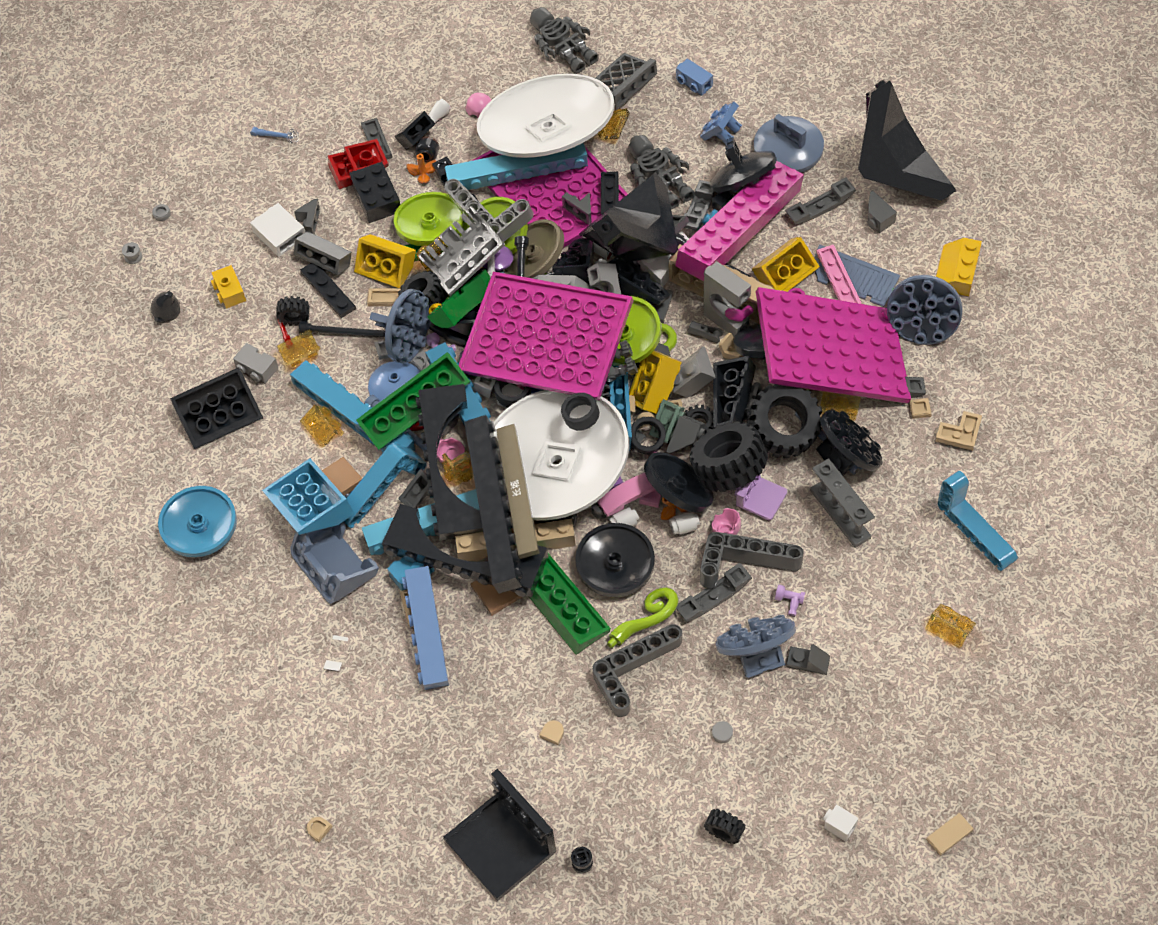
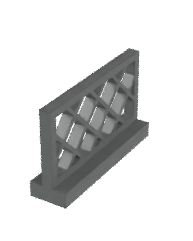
M623 53L595 77V79L600 81L610 78V80L601 82L607 86L612 85L609 89L614 98V110L621 107L657 75L656 60L650 58L648 61H644ZM632 67V69L623 70V68ZM616 69H620V70H621V71L611 72L612 70H616ZM622 76L619 79H612V77Z

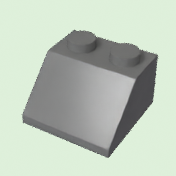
M701 347L681 363L680 372L674 381V393L691 397L716 378L705 347Z

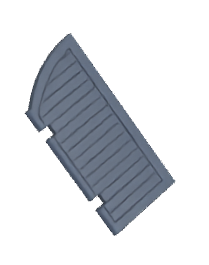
M819 244L817 250L824 248L825 246ZM837 251L858 297L864 300L866 296L872 297L870 302L884 307L900 275ZM815 254V260L820 266L815 270L818 278L817 282L827 285L829 279L817 254Z

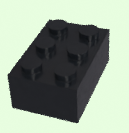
M382 162L349 173L352 187L368 223L395 214V211L401 205L400 199Z

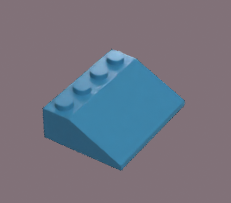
M311 458L262 490L299 535L339 525L354 514L344 495Z

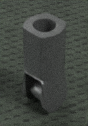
M695 321L691 322L688 333L714 343H719V337L724 333L718 327L707 326Z

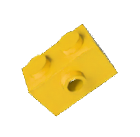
M232 265L211 272L213 280L210 281L214 291H219L216 295L220 304L224 303L226 309L246 301L243 289Z

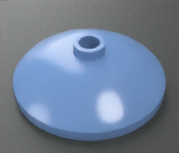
M392 361L385 363L372 373L368 382L369 394L376 396L382 401L420 373V371L408 362L398 363Z

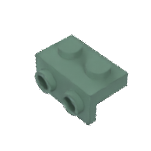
M663 399L656 419L663 424L666 430L664 442L670 443L679 416L685 415V408ZM652 426L649 435L659 438L657 429Z

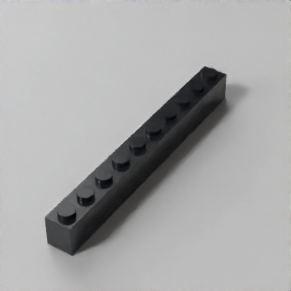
M483 415L464 421L492 583L500 594L522 587L521 579L523 578L521 568L518 567L517 562L520 561V557L514 547L516 545L515 535L511 531L513 523L512 518L508 514L510 506L505 498L508 494L506 486L502 482L505 477L502 468L499 466L502 463L501 457L496 450L499 447L497 438L494 436L496 428L494 422L489 421L488 417Z

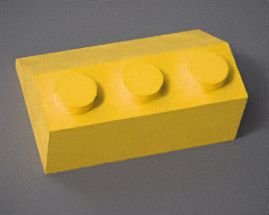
M371 234L359 238L354 272L400 288L413 268L416 250Z
M796 237L788 240L752 268V271L759 282L769 285L775 290L788 292L820 266L802 237Z
M961 238L943 246L936 277L949 283L959 295L970 296L982 241Z
M655 350L642 360L629 391V395L635 396V405L643 410L657 414L662 400H668L669 394L673 390L674 381L680 372L682 362Z

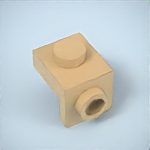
M727 333L719 342L722 356L727 359L744 357L735 351L732 333Z

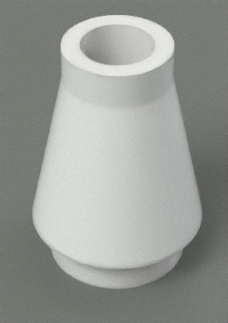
M440 99L434 104L429 116L436 123L449 113L451 107L445 100Z

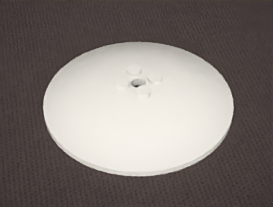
M554 74L534 78L505 90L486 105L478 118V135L481 142L487 148L510 157H539L562 152L587 141L601 131L610 120L614 111L613 94L603 82L585 75Z
M548 390L539 391L520 399L508 407L494 421L496 429L511 424L516 426L533 520L559 519L588 508L601 499L614 486L622 474L629 453L628 430L619 411L604 397L601 396L599 401L595 400L600 411L599 419L592 427L582 431L570 429L562 417L561 406L570 395ZM580 405L574 408L570 413V417H584L589 413L591 406ZM558 459L562 460L559 464H553Z

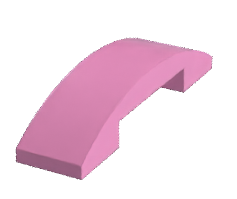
M642 473L613 488L599 499L597 503L608 517L623 510L624 505L655 489L648 481L645 473Z

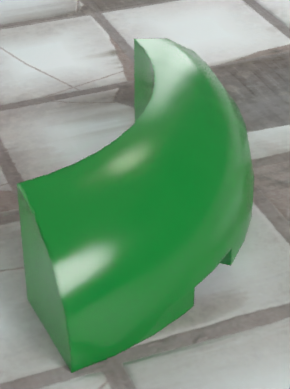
M484 270L469 280L460 289L461 292L456 290L451 296L446 298V301L441 306L438 305L427 316L434 325L441 328L455 326L462 317L482 302L491 279L488 272Z

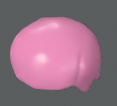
M483 93L472 94L466 104L468 115H475L479 118L482 110L491 101V98Z
M452 437L444 440L441 439L437 451L439 462L445 466L460 464L465 457V447L461 441Z
M725 508L722 514H715L711 524L713 532L737 535L741 529L739 512L735 509Z

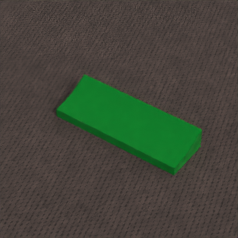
M447 352L356 419V421L380 451L419 422L418 415H422L421 408L417 409L416 397H419V390L464 384L466 387L471 381Z
M548 553L547 562L533 596L529 598L574 654L577 655L592 643L610 633L611 628Z

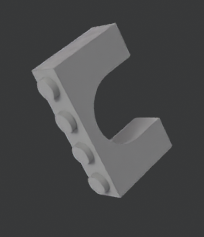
M716 261L704 271V316L728 333H732L735 337L739 331L749 327L750 318L747 317L742 322L732 321L725 316V311L728 308H735L733 305L739 308L751 296V285Z

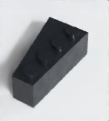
M749 356L713 363V371L716 377L713 379L714 428L718 425H725L728 422L743 423L744 411L747 407L756 366Z

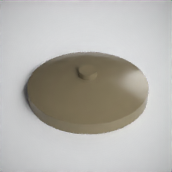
M547 219L528 224L526 237L529 238V247L525 250V277L527 278L544 275L555 264L562 252L564 245L563 231L555 222ZM518 250L513 254L512 264L503 269L505 274L517 276Z

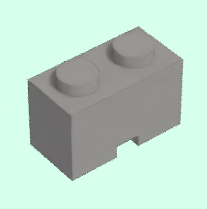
M246 343L233 358L235 368L239 367L242 374L250 375L254 381H261L266 384L279 368L276 358L265 352L261 355L258 353L259 350Z

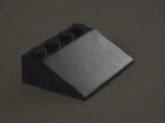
M239 367L170 398L194 449L263 418Z

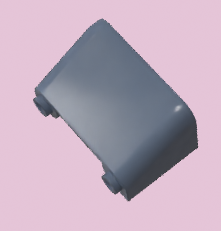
M344 522L336 526L301 535L295 532L290 548L293 559L330 604L341 600L377 575L379 570L377 563L370 558L362 562L344 540Z

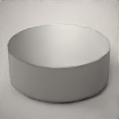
M159 204L153 208L152 214L157 221H165L170 217L171 211L167 205Z
M718 722L713 726L712 736L719 743H727L732 739L733 728L727 722Z

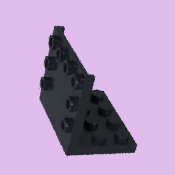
M497 768L491 773L493 781L491 784L495 795L443 836V839L492 896L499 901L556 853L553 829Z

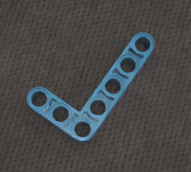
M398 443L389 445L346 498L354 514L343 522L349 528H353L355 523L358 524L401 470L416 475L419 470H425L427 463L412 449Z
M957 471L942 482L938 507L941 511L944 510V514L954 524L958 525L957 527L967 538L970 537V541L981 552H984V555L994 566H998V570L1002 571L1018 559L1017 553L965 500L969 481L963 472Z

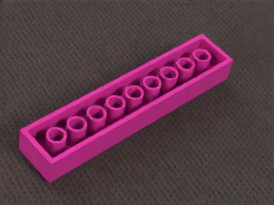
M776 161V168L759 177V182L753 185L747 184L678 249L675 266L704 281V271L708 266H712L716 261L724 266L800 192L804 174Z

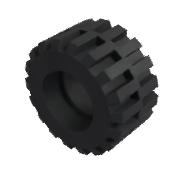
M423 271L422 273L418 272L416 275H412L400 287L401 290L398 292L400 296L408 289L421 291L428 298L429 308L432 304H442L448 297V293L440 284L441 280L432 271Z

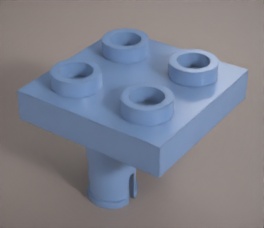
M733 101L729 105L725 104L719 111L715 110L710 116V122H707L702 128L703 132L700 137L706 141L712 136H717L727 145V139L734 136L725 129V126H728L734 133L738 132L740 127H742V124L733 117L739 105Z

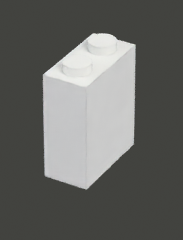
M279 203L270 207L266 212L250 222L253 233L278 257L293 248L295 239L305 233L304 227Z

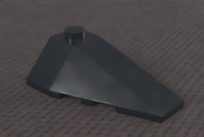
M587 238L574 240L568 246V251L561 253V258L557 259L552 267V271L555 272L557 269H560L563 272L562 275L577 276L590 284L587 269L593 266V242Z
M615 257L608 262L616 264L621 295L638 297L657 305L670 298V294L658 282H653L650 279L648 272H643L640 269L641 265L637 261L625 264Z

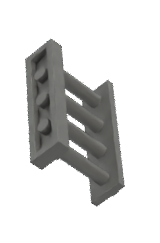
M829 459L813 467L812 470L821 482L810 487V491L854 548L870 540L872 535L864 527V524L875 518L872 512Z

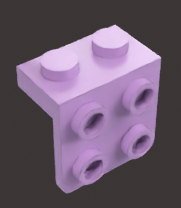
M760 474L756 476L753 482H749L746 486L736 489V506L766 520H772L787 495V489L761 478Z

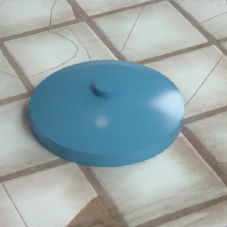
M193 486L179 491L165 503L158 519L159 532L166 546L173 552L186 557H202L218 551L231 539L237 524L236 510L230 498L221 490L209 486Z

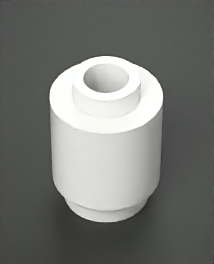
M628 507L612 515L609 522L624 523L634 527L638 525L637 520H639V516L635 509L631 510Z
M692 512L674 516L673 519L669 520L674 535L697 530V525H700L697 514Z

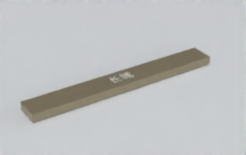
M515 424L497 428L496 432L517 551L521 559L539 554L517 430Z

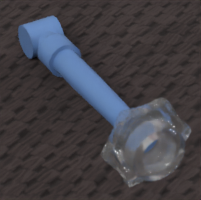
M253 127L250 132L253 136L287 138L288 143L292 145L299 140V133L293 128L287 134L266 131L257 127Z

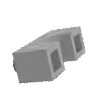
M597 263L587 269L590 286L598 287L604 292L621 295L616 264Z

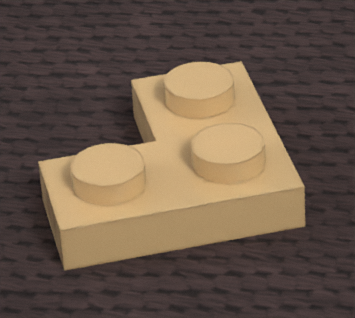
M963 411L960 426L940 422L935 441L973 451L982 415Z

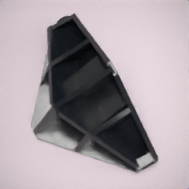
M883 79L876 83V88L866 93V124L858 170L862 177L940 201L956 192L953 184L925 150L907 120L891 81H884Z
M655 172L582 230L579 235L584 236L610 252L625 264L675 254L678 251V244L667 186Z

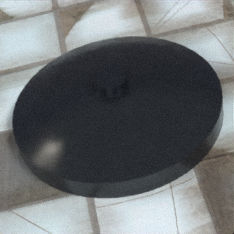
M760 323L746 327L735 335L733 342L737 353L751 358H766Z
M663 452L653 453L646 460L644 472L648 481L670 503L694 513L705 512L713 503V492L700 484L693 467L684 460Z
M624 523L603 524L589 531L580 541L576 551V569L581 581L593 592L607 597L627 596L641 589L650 579L655 565L654 549L648 537L631 525Z

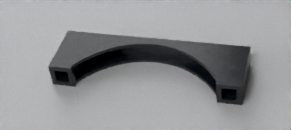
M459 384L419 390V397H416L417 409L421 408L422 415H418L419 425L424 426V432L421 433L422 444L427 446V450H424L423 453L424 460L429 462L430 467L426 468L427 480L432 482V486L428 488L430 498H434L435 503L431 505L432 516L437 517V523H433L435 535L439 534L440 541L455 539V536L483 532L480 510L463 502L448 488L441 477L437 465L438 446L445 429L463 409H468L465 385Z
M399 505L382 542L384 552L387 555L402 557L408 562H418L429 568L441 569V571L447 574L454 573L463 579L477 580L483 585H493L489 561L474 562L461 560L441 551L428 539L419 523V510L407 505ZM538 545L539 554L521 558L517 562L518 567L521 568L523 578L521 579L522 587L510 591L522 597L533 596L548 559L546 547Z

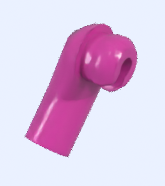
M749 305L742 310L728 308L725 311V316L732 321L742 322L753 313V309Z

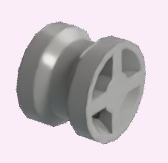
M130 242L123 246L122 254L128 264H136L141 261L142 253L138 244Z

